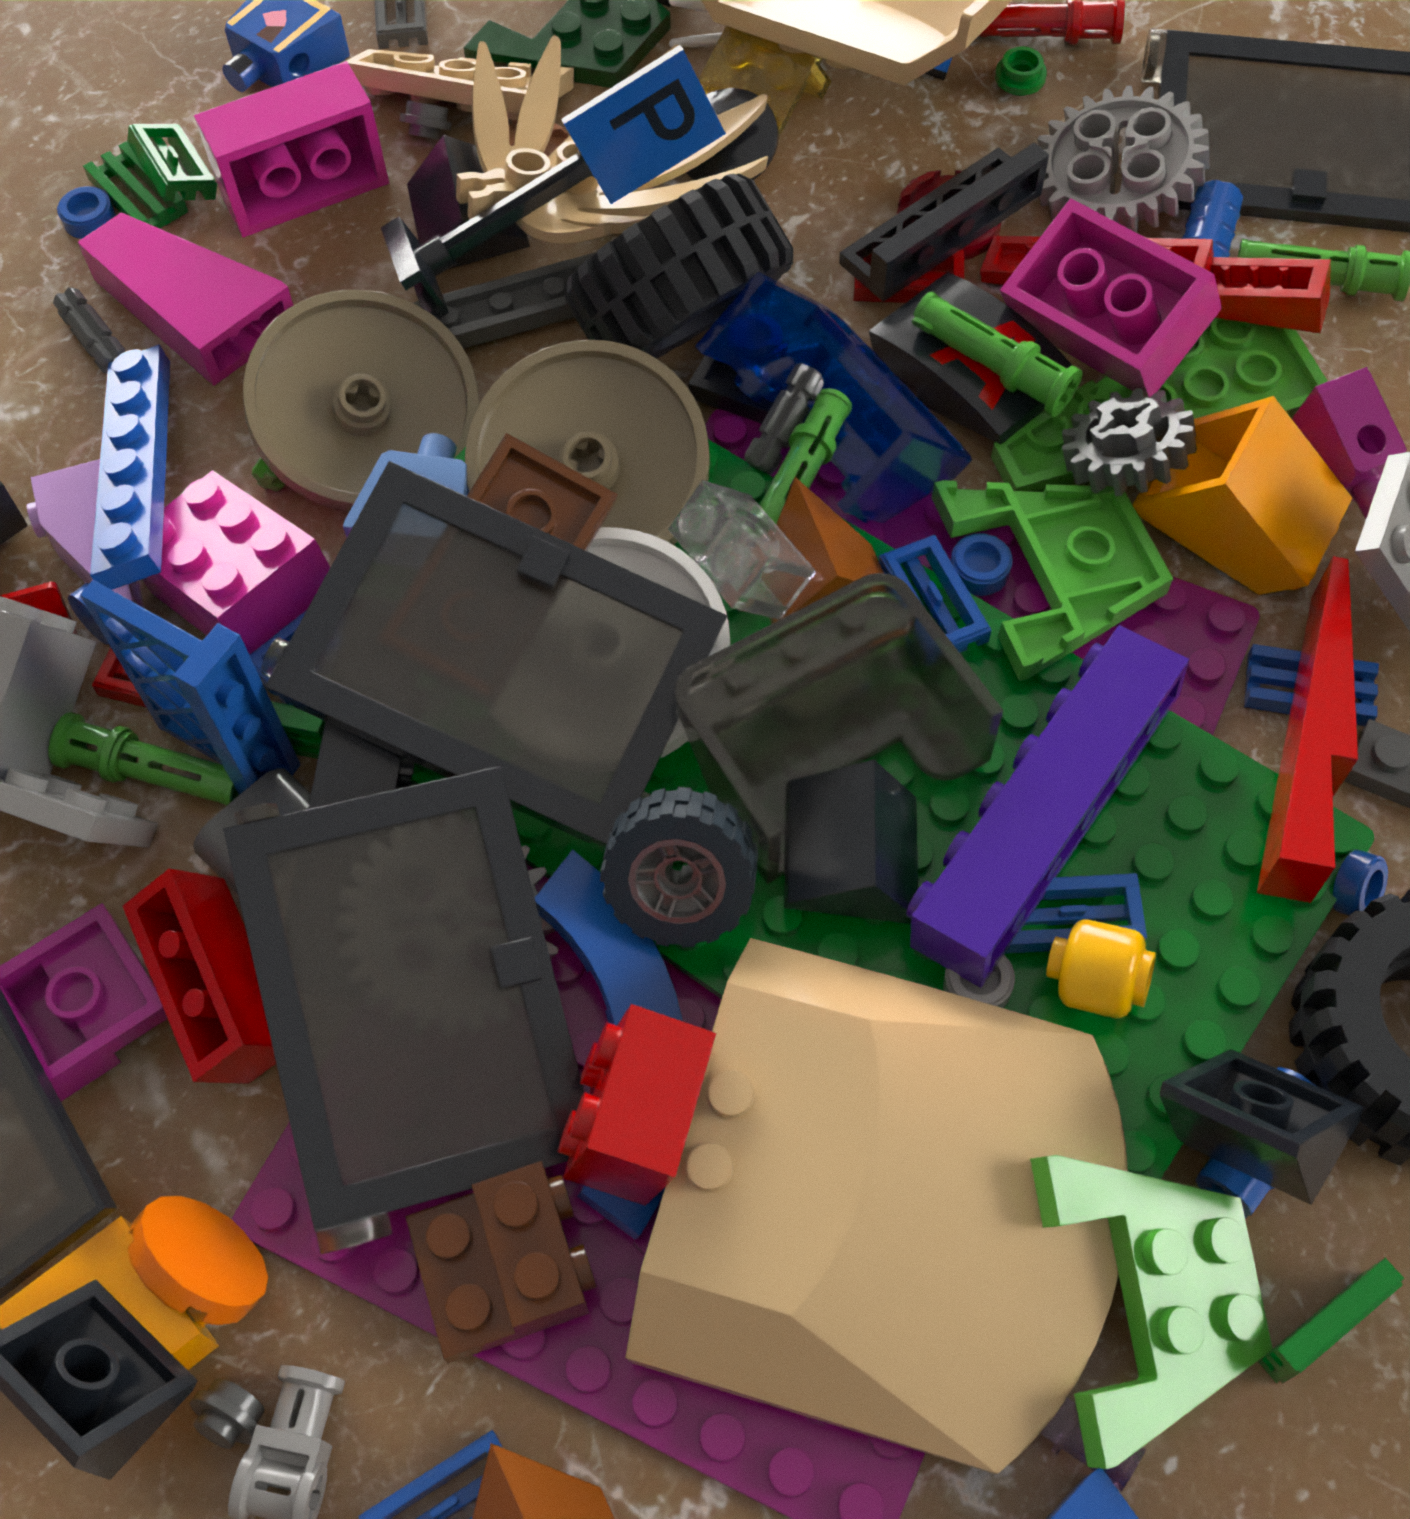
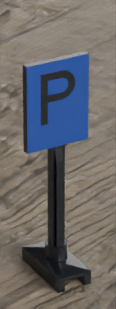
M681 45L561 119L578 148L575 155L443 237L437 234L421 244L400 216L381 227L399 281L405 290L414 286L421 308L437 319L449 313L436 276L456 265L455 259L586 178L594 177L609 203L613 204L726 134Z

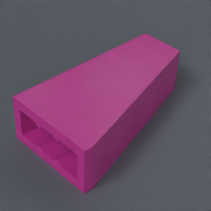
M122 212L77 242L94 280L213 386L247 363L250 353L263 331L276 317L293 306L288 286L282 281Z

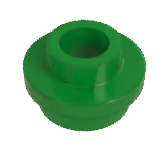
M1025 46L1009 49L998 62L995 71V80L998 86L1015 96L1030 95L1039 91L1044 86L1047 76V69L1042 55L1037 50Z

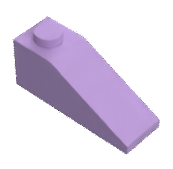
M100 459L31 477L35 502L27 504L28 516L37 537L47 536L58 556L85 583H90L93 580L90 576ZM139 581L113 589L116 593L144 608Z

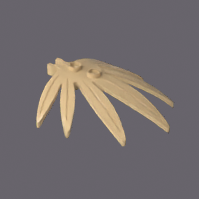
M553 35L547 44L528 85L518 117L514 146L509 144L506 106L492 57L484 41H480L478 44L474 71L472 114L476 150L484 173L457 174L456 199L460 204L468 202L469 219H472L575 155L578 151L576 144L571 136H569L548 157L543 154L552 134L559 98L561 42L556 35ZM679 45L673 46V47H672L670 50H668L666 53H668L669 51L673 50L674 48H676V47L679 46ZM762 94L717 115L726 133L725 135L615 203H609L597 180L590 176L515 223L528 235L550 243H578L610 236V234L622 233L663 205H668L678 199L679 196L692 189L696 190L716 178L720 180L725 175L739 173L750 179L766 169L768 156L717 175L650 189L697 167L730 144L764 112L767 95Z

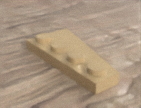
M368 49L346 60L361 86H365V91L369 94L390 95L395 92L410 94V99L414 102L429 104L443 100L456 103V108L459 110L472 112L476 59L461 57L459 59H448L441 61L439 66H435L433 55ZM510 62L508 67H495L504 97L507 118L518 120L522 102L533 74H531V64ZM561 67L559 98L574 89V68Z

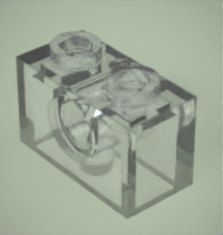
M702 480L668 528L687 554L705 571L717 591L732 609L781 620L817 572L751 495Z

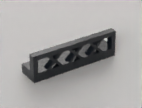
M1032 143L1013 157H1010L999 147L842 250L840 252L839 264L884 302L1042 194L1049 154L1036 143ZM872 253L870 266L863 259Z

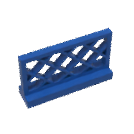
M92 580L80 593V596L161 730L222 764L239 795L271 770L285 768L293 776L301 764L239 634L217 623L202 641L97 581Z

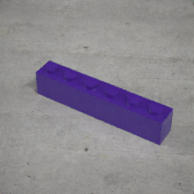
M1118 625L1104 646L1095 643L1090 648L1078 672V677L1081 679L1072 691L1063 688L1057 694L1046 716V722L1049 724L1041 735L1037 737L1030 734L1024 740L1013 761L1012 768L1015 771L1007 783L1004 785L997 781L991 786L978 811V816L981 819L972 832L969 834L962 830L951 842L943 859V866L946 868L935 884L925 881L914 894L906 912V916L911 919V948L982 988L1010 947L1019 930L1022 929L1045 895V891L1053 878L1058 876L1180 696L1190 659L1121 625Z

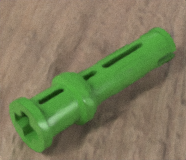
M1241 239L1237 258L1331 259L1330 285L1340 286V291L1345 292V295L1355 296L1358 291L1391 294L1394 301L1403 302L1410 286V251L1404 250L1401 255L1367 252L1366 246L1355 245V247H1349L1348 251H1332L1313 247L1264 243L1248 239Z
M934 292L927 293L914 311L913 326L935 336L953 349L989 368L1000 376V383L1003 384L1006 390L1010 392L1020 390L1044 404L1045 413L1052 417H1056L1066 408L1078 389L1083 375L1081 369L1076 366L1065 368L1041 354L1040 345L1033 341L1018 343L1013 339H1009L989 325L949 304V302Z
M69 712L60 717L50 737L48 756L51 764L64 769L69 768L71 765H76L97 771L103 780L112 783L123 781L129 777L168 788L172 791L225 804V806L239 796L223 765L191 756L187 753L139 741L138 736L127 727L117 726L113 730L86 723L82 715ZM87 744L96 745L98 747L97 751L88 749ZM167 765L201 775V780L164 771L162 766Z

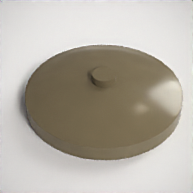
M350 289L326 292L300 301L285 310L268 325L258 338L250 353L243 380V403L248 432L265 464L283 483L305 498L320 505L348 512L351 510L382 453L394 450L417 454L423 436L429 433H437L450 438L456 444V457L466 447L470 424L479 406L478 386L473 367L466 352L452 332L441 321L418 305L391 294L372 290Z
M575 340L552 345L528 355L504 372L491 386L476 409L470 424L465 449L469 491L504 435L508 433L617 493L616 503L602 527L636 530L653 535L674 545L693 522L705 496L710 469L709 443L706 426L693 395L683 381L664 363L648 353L622 343L606 340Z

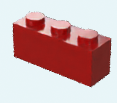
M172 868L167 869L122 905L193 1082L250 1084L274 1066L276 1060L245 925L224 878Z

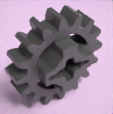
M1136 388L1129 398L1122 399L1121 395L1116 391L1110 393V400L1102 404L1092 400L1088 403L1090 413L1088 415L1073 414L1071 417L1073 428L1065 429L1062 432L1064 442L1062 450L1067 472H1073L1074 482L1077 485L1090 481L1091 491L1096 494L1107 485L1114 487L1115 496H1122L1127 486L1136 485V488L1141 493L1148 492V483L1155 479L1167 484L1171 481L1169 469L1185 470L1189 466L1187 455L1196 453L1197 450L1192 410L1185 411L1184 402L1181 398L1167 402L1166 393L1163 390L1157 391L1150 398L1143 396L1142 388Z

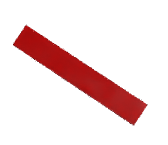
M994 236L980 269L981 282L1004 285L1041 236ZM1147 238L1214 274L1222 309L1215 318L1321 334L1330 299L1331 259L1214 257L1213 239Z
M1335 556L1332 557L1311 597L1257 893L1308 903L1313 901L1335 869L1333 796H1335L1358 760L1349 559Z

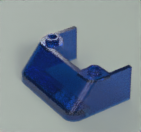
M760 272L755 274L695 346L703 355L731 365L738 373L734 378L735 384L743 393L757 403H760L764 397L774 402L781 390H787L789 385L785 382L793 367L799 363L808 365L822 374L824 385L821 390L827 388L836 389L849 398L852 403V410L835 438L837 448L831 461L845 476L841 481V486L846 495L837 505L844 513L854 515L864 523H869L871 520L880 523L887 522L933 492L934 482L942 480L952 481L973 460L962 444L840 316L827 306ZM808 401L807 406L810 408V410L812 409L815 401ZM810 410L808 411V413H807L805 419L803 420L802 424L805 422V420H806V418H807V416H808Z

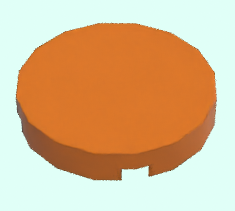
M160 1196L146 1205L131 1224L128 1234L131 1233L134 1240L127 1247L131 1265L144 1286L164 1305L174 1311L177 1310L184 1314L190 1306L197 1311L207 1313L201 1322L211 1325L237 1323L245 1317L264 1296L268 1282V1273L263 1256L246 1233L233 1220L210 1205L184 1196Z

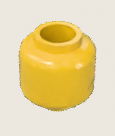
M1082 919L1073 926L1068 939L1057 936L1054 938L1049 954L1046 976L1059 980L1058 994L1064 1005L1107 1017L1122 1018L1131 1011L1133 1005L1145 1006L1153 975L1156 953L1145 950L1146 943L1144 937L1136 930Z

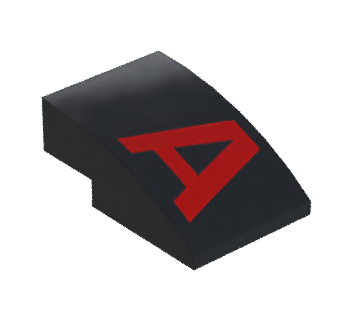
M946 272L869 330L875 365L877 368L914 385L918 404L1002 444L1044 411L1045 405L1020 390L1015 392L1006 390L1003 384L1000 383V376L989 368L953 349L935 336L913 326L912 319L915 317L913 314L921 299L927 293L934 292L949 302V304L961 311H965L1009 339H1013L1018 343L1033 341L1040 345L1041 354L1065 368L1073 365L1040 331L1013 309L971 282Z

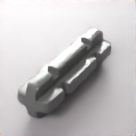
M68 287L64 293H57L55 295L53 304L58 309V314L63 321L70 325V330L88 354L95 358V363L101 371L107 374L108 363L113 362L119 355L124 353L125 348L116 337L111 335L112 331L95 309L87 304L88 300L81 291Z
M799 363L793 367L785 382L789 385L788 389L779 392L758 430L762 433L761 437L754 438L745 453V460L749 466L768 475L773 474L783 458V455L780 454L781 449H788V440L797 425L802 424L810 410L807 406L808 401H815L824 385L822 374L808 365Z

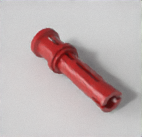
M1066 0V3L1054 4L1009 3L978 37L1052 36L1063 37L1064 42L1069 44H1077L1079 39H1110L1112 44H1120L1124 28L1125 0Z

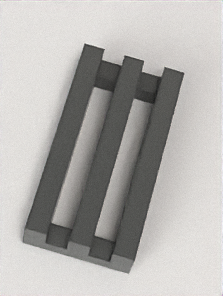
M375 0L376 37L379 49L389 48V40L397 39L399 47L409 46L408 38L415 37L418 39V45H428L426 0H414L415 22L407 23L406 0H395L396 24L388 25L387 0Z

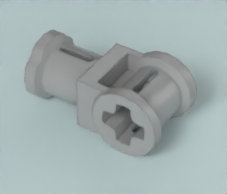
M292 1365L280 1366L277 1377L283 1382L270 1428L256 1425L250 1447L243 1455L233 1479L228 1503V1515L231 1519H247L249 1515L266 1519H317L326 1489L327 1464L333 1447L321 1438L334 1395L342 1394L345 1380L308 1368ZM268 1487H276L289 1490L291 1493L288 1496L267 1492L266 1490Z

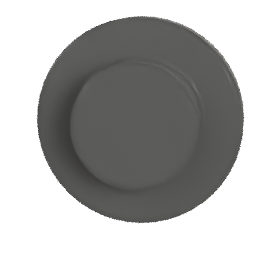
M407 100L405 114L400 113L399 121L409 123L408 134L439 139L440 130L451 131L452 126L451 122H447L448 108Z
M216 1378L207 1391H197L190 1401L192 1410L198 1416L193 1424L195 1429L206 1439L225 1449H231L235 1442L250 1445L255 1427L265 1412L263 1405L252 1394L237 1384L222 1378Z

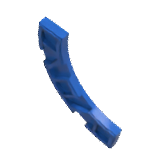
M572 850L535 896V902L539 916L548 922L568 943L584 965L587 973L591 972L607 1010L605 1013L608 1023L618 1025L631 1004L683 1021L674 986L663 958L653 940L647 937L642 939L632 933L633 929L626 923L621 924L614 916L613 907L611 904L607 905L603 896L605 885L604 882H600V872ZM587 1186L582 1187L577 1197L636 1240L642 1234L657 1208L665 1188L646 1206Z

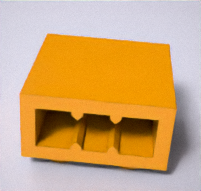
M122 1216L0 1306V1328L4 1329L96 1279L187 1370L191 1369L219 1347L206 1327L208 1324L201 1322L207 1313L197 1311L190 1306L184 1314L177 1310L174 1311L164 1305L144 1286L131 1265L127 1248L134 1240L131 1233L128 1234L131 1223Z

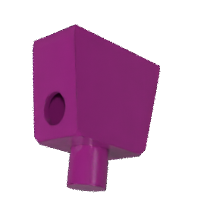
M1367 367L1315 386L1292 417V420L1351 495V502L1355 501L1366 519L1388 456L1405 453L1407 448Z

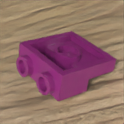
M103 903L0 965V988L60 1101H63L120 1064L121 1060L116 1054L118 1050L168 1019L150 975Z

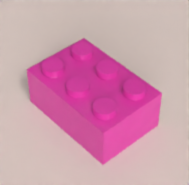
M347 61L194 115L211 168L218 183L220 194L242 238L390 184L371 101Z
M1072 198L1068 200L1000 289L1005 304L1040 331L1055 347L1132 391L1136 388H1142L1143 396L1149 398L1161 388L1222 309L1213 273Z
M212 470L203 478L192 482L184 490V493L164 507L161 573L142 580L154 596L206 636L217 623L239 634L250 655L308 609L330 566L313 537Z

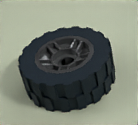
M678 787V790L666 791L664 788L652 791V795L644 799L639 797L630 803L629 810L626 813H620L614 823L613 831L609 835L600 873V882H604L605 885L603 896L607 905L611 904L614 909V916L621 924L626 923L633 929L632 933L642 939L644 937L653 939L659 945L669 947V944H678L685 948L695 947L696 943L704 941L708 944L718 940L722 933L725 931L731 932L739 925V918L742 914L746 915L751 906L752 893H754L758 850L757 843H753L751 839L752 830L747 821L743 822L740 819L738 810L731 804L725 805L717 800L716 795L706 791L702 794L693 792L691 788ZM674 861H682L688 864L682 866L681 871L672 869Z

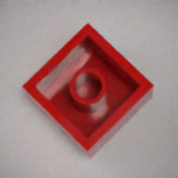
M634 1004L630 1005L618 1025L606 1022L598 1043L594 1042L590 1049L580 1079V1084L591 1087L590 1093L584 1092L577 1111H571L560 1141L558 1153L569 1156L563 1179L644 1206L660 1193L676 1177L717 1033Z

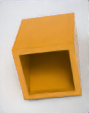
M1274 396L1194 419L1197 450L1196 453L1187 455L1189 466L1185 470L1169 469L1171 481L1167 484L1156 479L1149 482L1148 492H1140L1133 503L1138 516L1258 595L1283 590H1295L1308 586L1315 576L1317 567L1333 536L1339 529V524L1352 500L1351 495Z

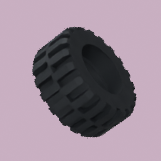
M739 173L725 175L720 180L717 178L711 180L696 190L692 189L675 201L668 205H663L642 221L624 230L613 241L606 243L597 250L593 257L585 260L578 267V271L571 274L565 284V302L588 340H606L622 343L637 348L658 359L672 349L683 345L701 332L716 325L717 322L743 307L744 304L756 298L767 287L778 281L781 275L788 272L791 265H793L794 250L754 180Z
M1410 889L1401 899L1397 895L1387 894L1372 900L1364 911H1354L1338 926L1307 966L1305 976L1296 986L1291 1005L1297 1013L1289 1022L1290 1043L1294 1046H1303L1304 1051L1294 1061L1298 1073L1309 1081L1314 1080L1318 1087L1364 1106L1361 1119L1350 1140L1358 1146H1361L1367 1139L1380 1145L1378 1151L1379 1158L1397 1165H1402L1410 1158V1057L1398 1046L1385 1024L1380 1005V990L1383 983L1410 980Z

